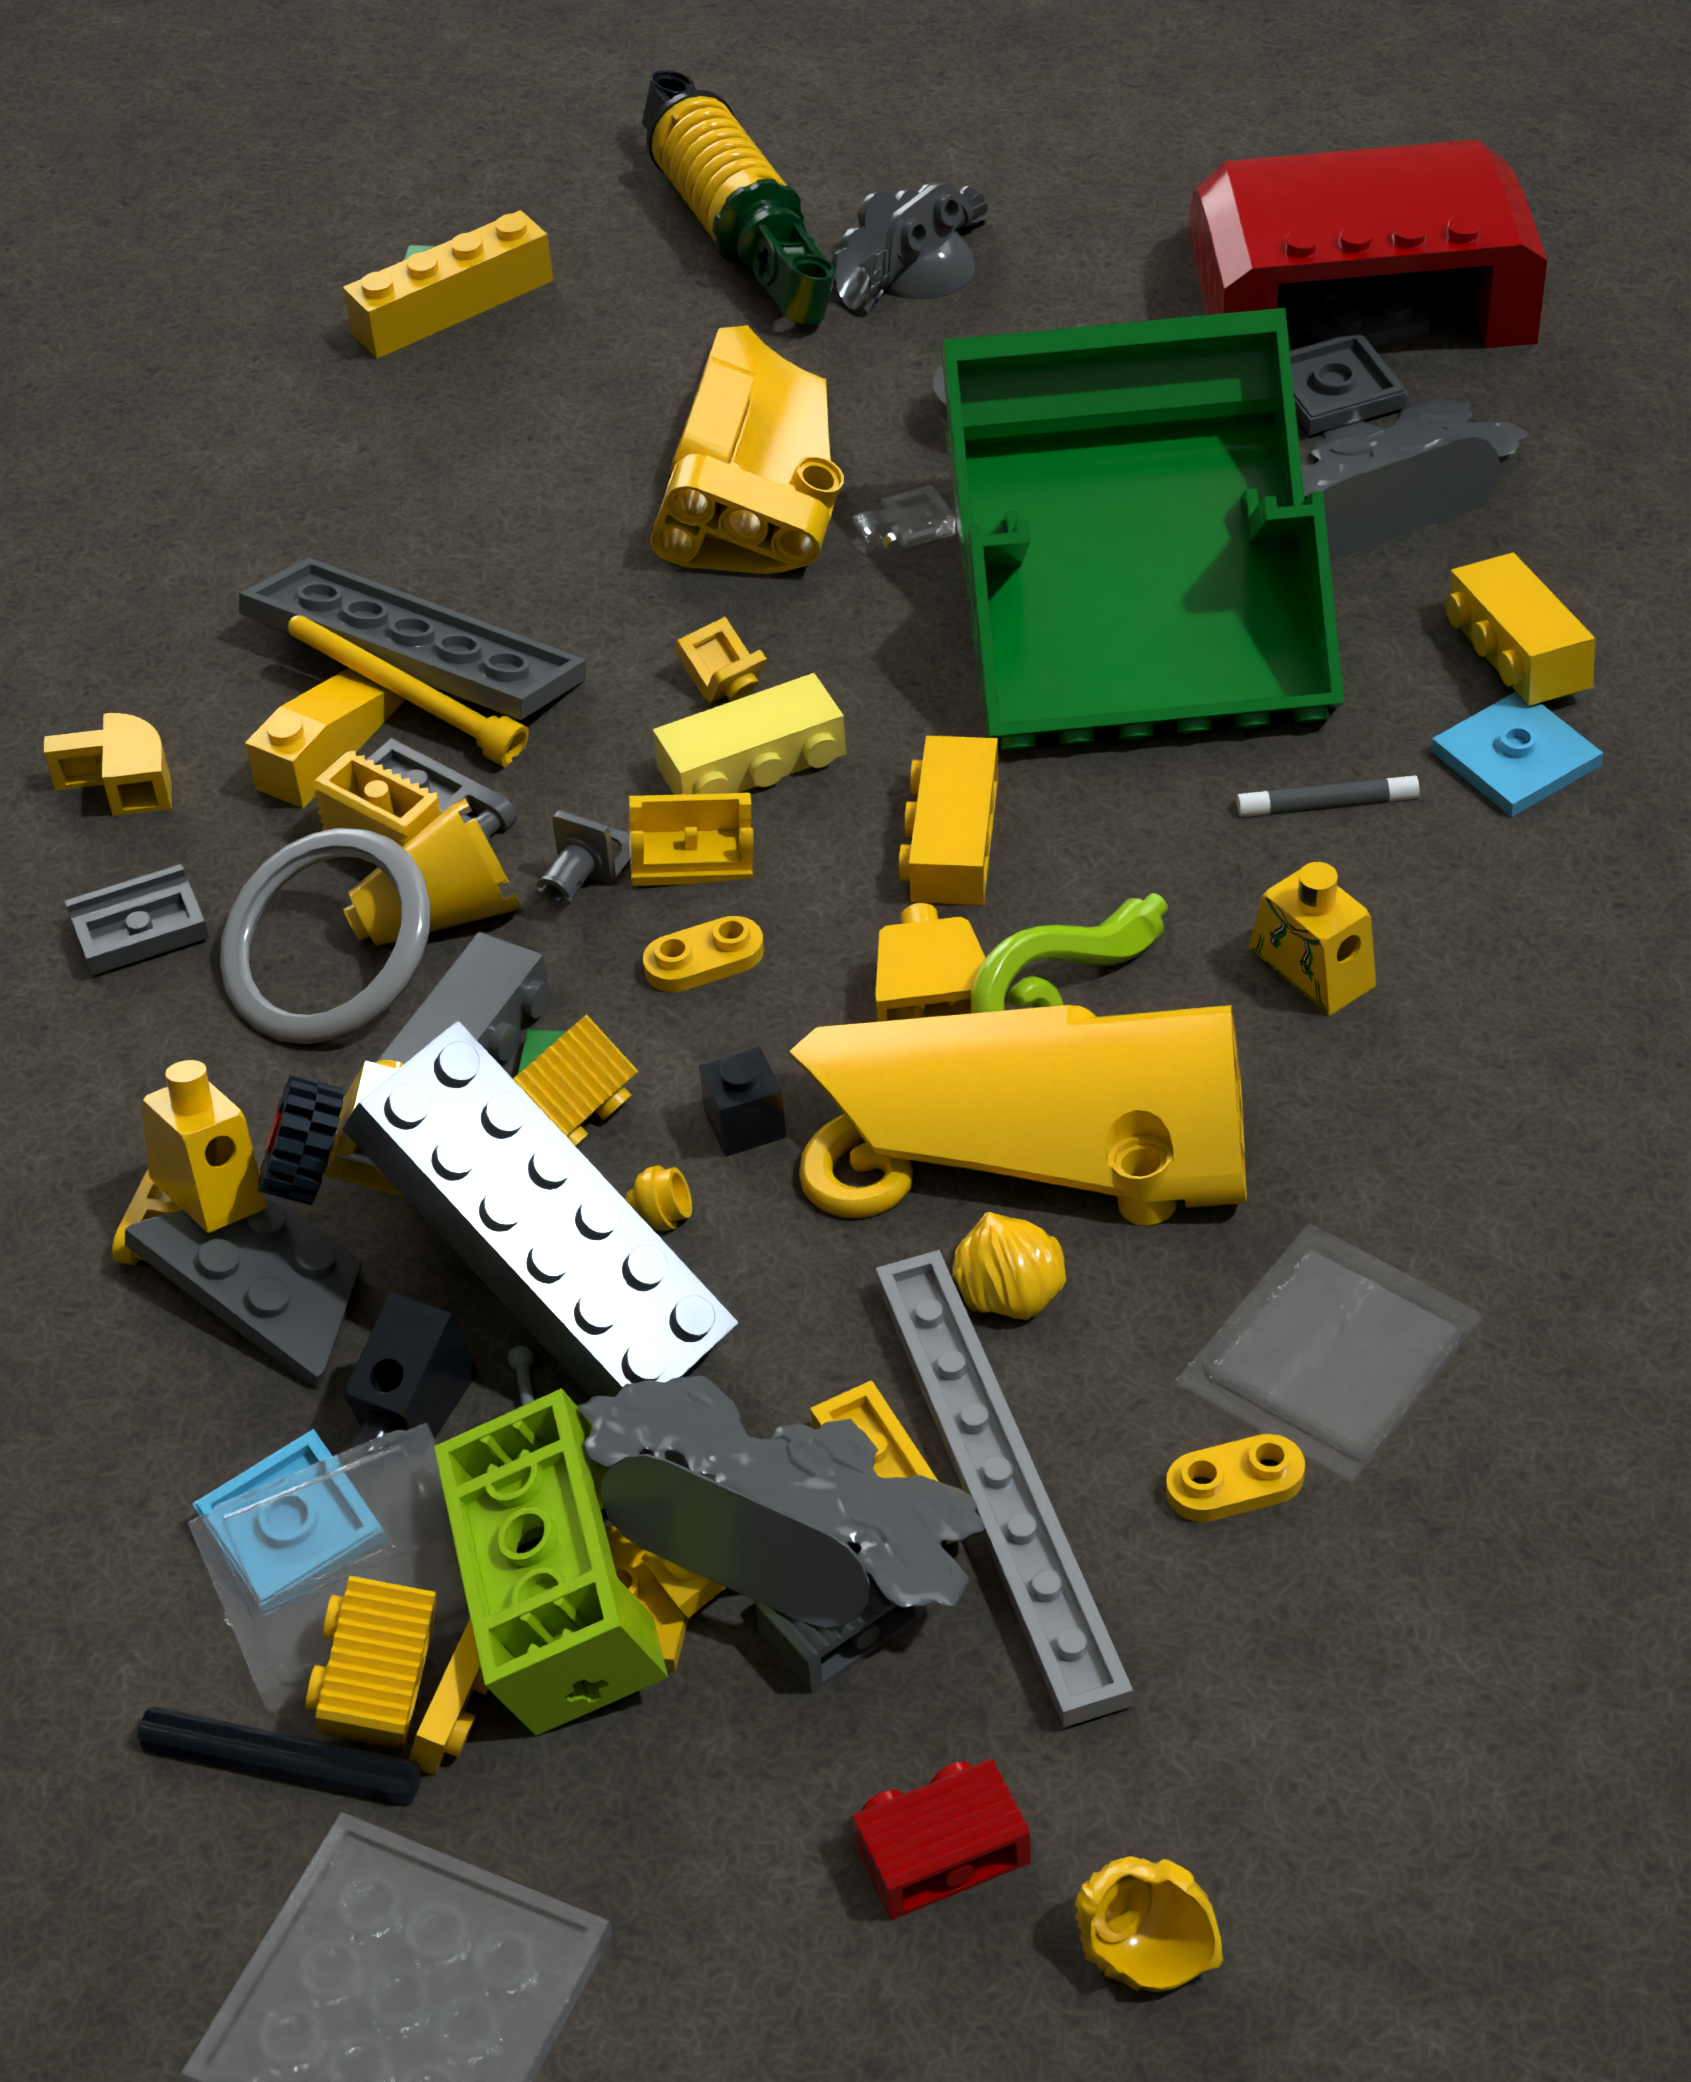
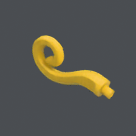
M843 1113L818 1130L806 1145L801 1155L799 1180L804 1195L823 1212L840 1218L860 1219L884 1213L899 1204L911 1189L914 1169L910 1160L875 1155ZM852 1149L850 1152V1164L855 1171L866 1172L879 1169L886 1174L881 1180L872 1185L853 1187L838 1181L833 1174V1167L842 1155Z

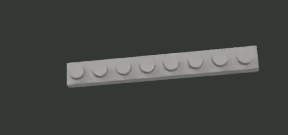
M940 1250L875 1268L876 1284L962 1489L972 1496L977 1505L975 1512L982 1519L985 1527L981 1534L1063 1728L1132 1707L1133 1688Z

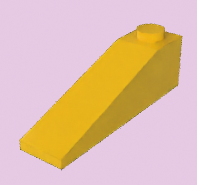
M348 668L280 706L245 742L256 790L304 808L315 797L316 789L312 788L315 779L346 752H357L406 699Z

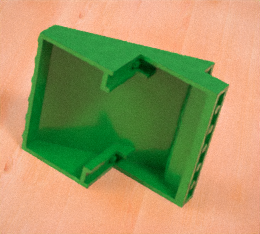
M1285 308L943 339L941 357L947 409L945 434L986 738H998L1001 744V751H1014L1036 748L1035 738L1059 736L1060 746L1093 743L1095 742L1094 732L1112 730L1118 731V740L1153 737V727L1176 725L1177 734L1183 735L1212 731L1211 721L1235 719V729L1270 726L1271 715L1293 714L1295 724L1329 720V710H1335L1344 704L1324 496L1323 491L1311 492L1306 500L1304 498Z

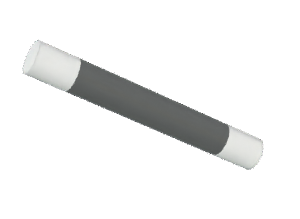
M1415 775L1237 794L1236 802L1240 818L1419 799L1420 790L1418 778Z

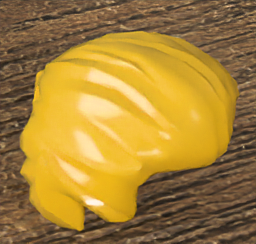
M987 1212L966 1237L960 1241L955 1250V1259L952 1267L953 1274L951 1277L955 1286L960 1290L965 1303L973 1312H994L1013 1319L1028 1320L1031 1317H1036L1039 1312L1043 1311L1046 1305L1062 1290L1066 1282L1064 1255L1059 1242L1054 1236H1049L1042 1228L1026 1220Z
M1129 1856L1111 1861L1100 1872L1093 1873L1090 1880L1081 1886V1891L1078 1893L1075 1903L1077 1908L1075 1919L1081 1931L1080 1940L1085 1953V1959L1096 1964L1100 1971H1104L1105 1977L1122 1982L1137 1992L1142 1989L1158 1993L1175 1989L1189 1982L1202 1972L1221 1966L1224 1959L1222 1955V1942L1212 1904L1209 1902L1208 1895L1194 1881L1193 1875L1185 1868L1167 1859H1163L1158 1863H1152L1144 1858L1139 1859Z

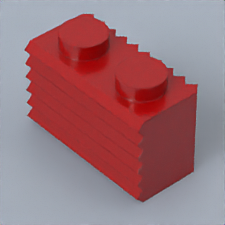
M992 1758L974 1766L965 1761L952 1763L938 1771L932 1778L931 1783L904 1794L895 1789L880 1792L871 1797L863 1805L860 1812L852 1814L855 1848L891 1921L1031 1863L1030 1831L1027 1822L1023 1820L1021 1811L1017 1808L1014 1797L1010 1795L1008 1786L1004 1783L1001 1772L998 1771L995 1760Z

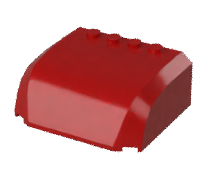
M1479 140L1224 161L1193 191L1188 233L1208 315L1277 309L1278 284L1480 266L1475 319L1485 349L1538 344L1548 260L1526 197L1510 163Z

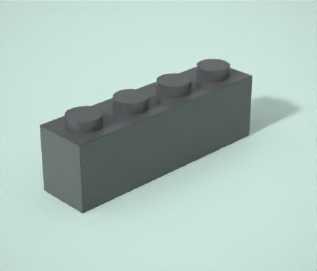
M478 932L378 1061L393 1060L405 1064L457 1020L496 1061L508 1060L516 1049L519 1032L531 1017L539 1018L542 1016L550 1001L551 986L547 982L543 954Z

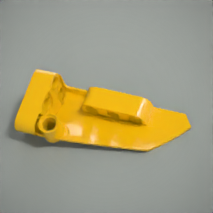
M748 325L719 328L670 467L673 472L651 533V547L660 558L667 562L690 568L773 574L812 564L820 555L835 501L844 484V475L841 469L831 461L826 379L807 372L781 357L765 345Z
M1062 1005L816 1027L789 1051L791 1059L803 1068L829 1095L875 1155L985 1171L1113 1195L1117 1198L1119 1211L1124 1218L1140 1226L1155 1225L1168 1219L1176 1210L1177 1200H1185L1186 1208L1247 1203L1242 1087L1232 1005L1096 1017L1089 1009L1081 1006Z

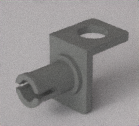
M557 811L552 817L558 857L544 876L537 881L536 886L539 888L536 891L547 904L563 909L570 905L574 895L587 878L613 885L630 862L629 833L567 812ZM611 839L619 842L622 846L620 855L615 859L613 857Z

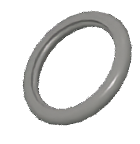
M336 828L309 834L286 845L265 861L241 889L229 911L221 937L220 968L226 994L239 1017L256 1032L279 1042L315 1044L336 1040L355 1032L385 1012L409 985L422 961L430 933V899L424 875L411 854L391 838L362 829ZM337 857H355L375 864L392 881L398 892L402 908L401 927L397 941L384 968L367 988L347 1003L327 1012L312 1015L292 1014L275 1007L261 995L252 979L249 966L250 944L256 923L268 902L295 875L323 860Z

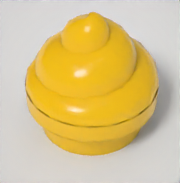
M656 1165L646 1168L644 1172L638 1174L633 1189H630L625 1197L627 1203L651 1228L659 1232L677 1228V1221L689 1218L692 1214V1198L688 1184L681 1171L676 1167L664 1169L662 1166Z

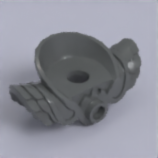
M947 183L924 185L919 191L904 189L899 191L895 197L889 192L870 193L858 211L860 227L848 229L842 238L841 249L833 254L832 264L836 268L833 282L835 286L833 288L836 296L842 301V305L853 313L864 315L879 300L882 293L906 299H935L950 295L965 287L974 277L977 264L967 243L956 230L976 226L979 222L989 220L986 213L988 205L985 202L984 196L979 192L977 193L970 186H965L959 192L955 187Z

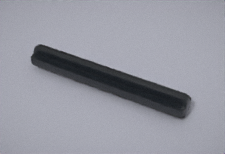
M151 1707L145 1711L137 1731L140 1746L146 1751L401 1805H408L413 1802L421 1783L422 1774L420 1773L419 1764L413 1760L160 1707Z

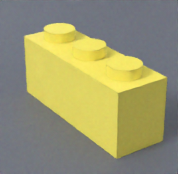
M815 673L652 729L657 768L674 795L739 793L756 786L768 787L777 783L784 776L809 767L821 768L827 766L837 757L846 755L844 715Z

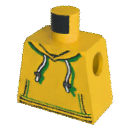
M1312 862L1272 886L1262 895L1249 943V950L1328 1016H1331L1376 986L1372 922L1367 909L1337 886L1338 874L1335 868L1324 862Z

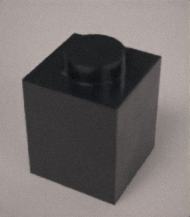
M760 1046L699 1065L704 1112L725 1157L786 1138L782 1090Z

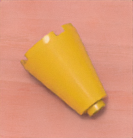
M466 798L452 804L402 846L411 854L424 875L431 904L430 933L512 912L521 907L515 894L504 899L498 885L507 883L509 880L476 818L466 823L464 822L462 816L472 811ZM377 867L348 892L353 904L343 908L359 941L370 936L376 947L397 941L401 927L402 909L395 886L388 875Z

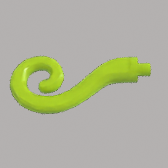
M1151 893L1144 900L1138 898L1126 900L1099 926L1044 925L1021 930L1008 937L988 954L978 970L971 993V1013L1005 1011V997L1012 980L1025 966L1034 961L1048 959L1094 966H1110L1139 956L1164 931V923L1161 917L1168 911L1166 901L1160 895ZM1036 976L1021 979L1011 987L1008 994L1009 1003L1015 1007L1032 1005L1034 1008L1064 1005L1062 996L1057 988L1047 980Z

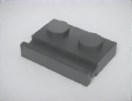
M182 864L65 900L69 918L91 976L209 938L204 917L190 883L187 881Z

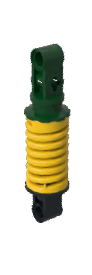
M659 70L652 73L642 117V124L648 130L646 147L652 162L661 172L666 174L689 208L702 223L716 243L715 247L720 255L727 262L738 263L754 273L757 281L765 287L779 306L780 312L786 318L801 324H817L822 322L825 318L836 268L825 258L815 240L807 234L803 224L804 215L801 213L800 208L801 199L798 194L781 179L735 119L732 109L721 96L711 91L697 90L694 82L682 73L670 70Z

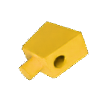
M916 903L908 906L901 914L902 924L888 925L879 931L876 978L877 1022L971 1014L973 984L978 970L986 958L969 920L962 917L939 919L936 908L927 903Z
M186 1060L171 1065L165 1073L168 1087L146 1095L141 1102L150 1179L207 1233L266 1209L265 1195L257 1190L260 1175L246 1119L241 1109L208 1081L206 1066L202 1062Z

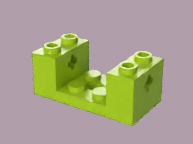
M562 1388L434 1446L485 1686L536 1736L669 1678L653 1616L618 1579L601 1514V1509L604 1508L601 1501V1481L609 1467H605L590 1458L583 1443L590 1435L592 1425ZM543 1536L539 1544L532 1550L525 1553H517L519 1546Z

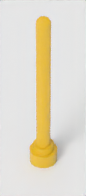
M301 615L290 619L288 631L293 637L476 738V744L482 748L483 756L506 768L512 762V758L518 756L525 748L529 737V729L508 716L498 718L494 715L486 718Z

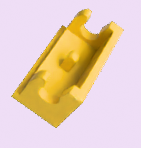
M750 793L629 796V854L632 886L691 885L753 878L754 836L753 828H751Z

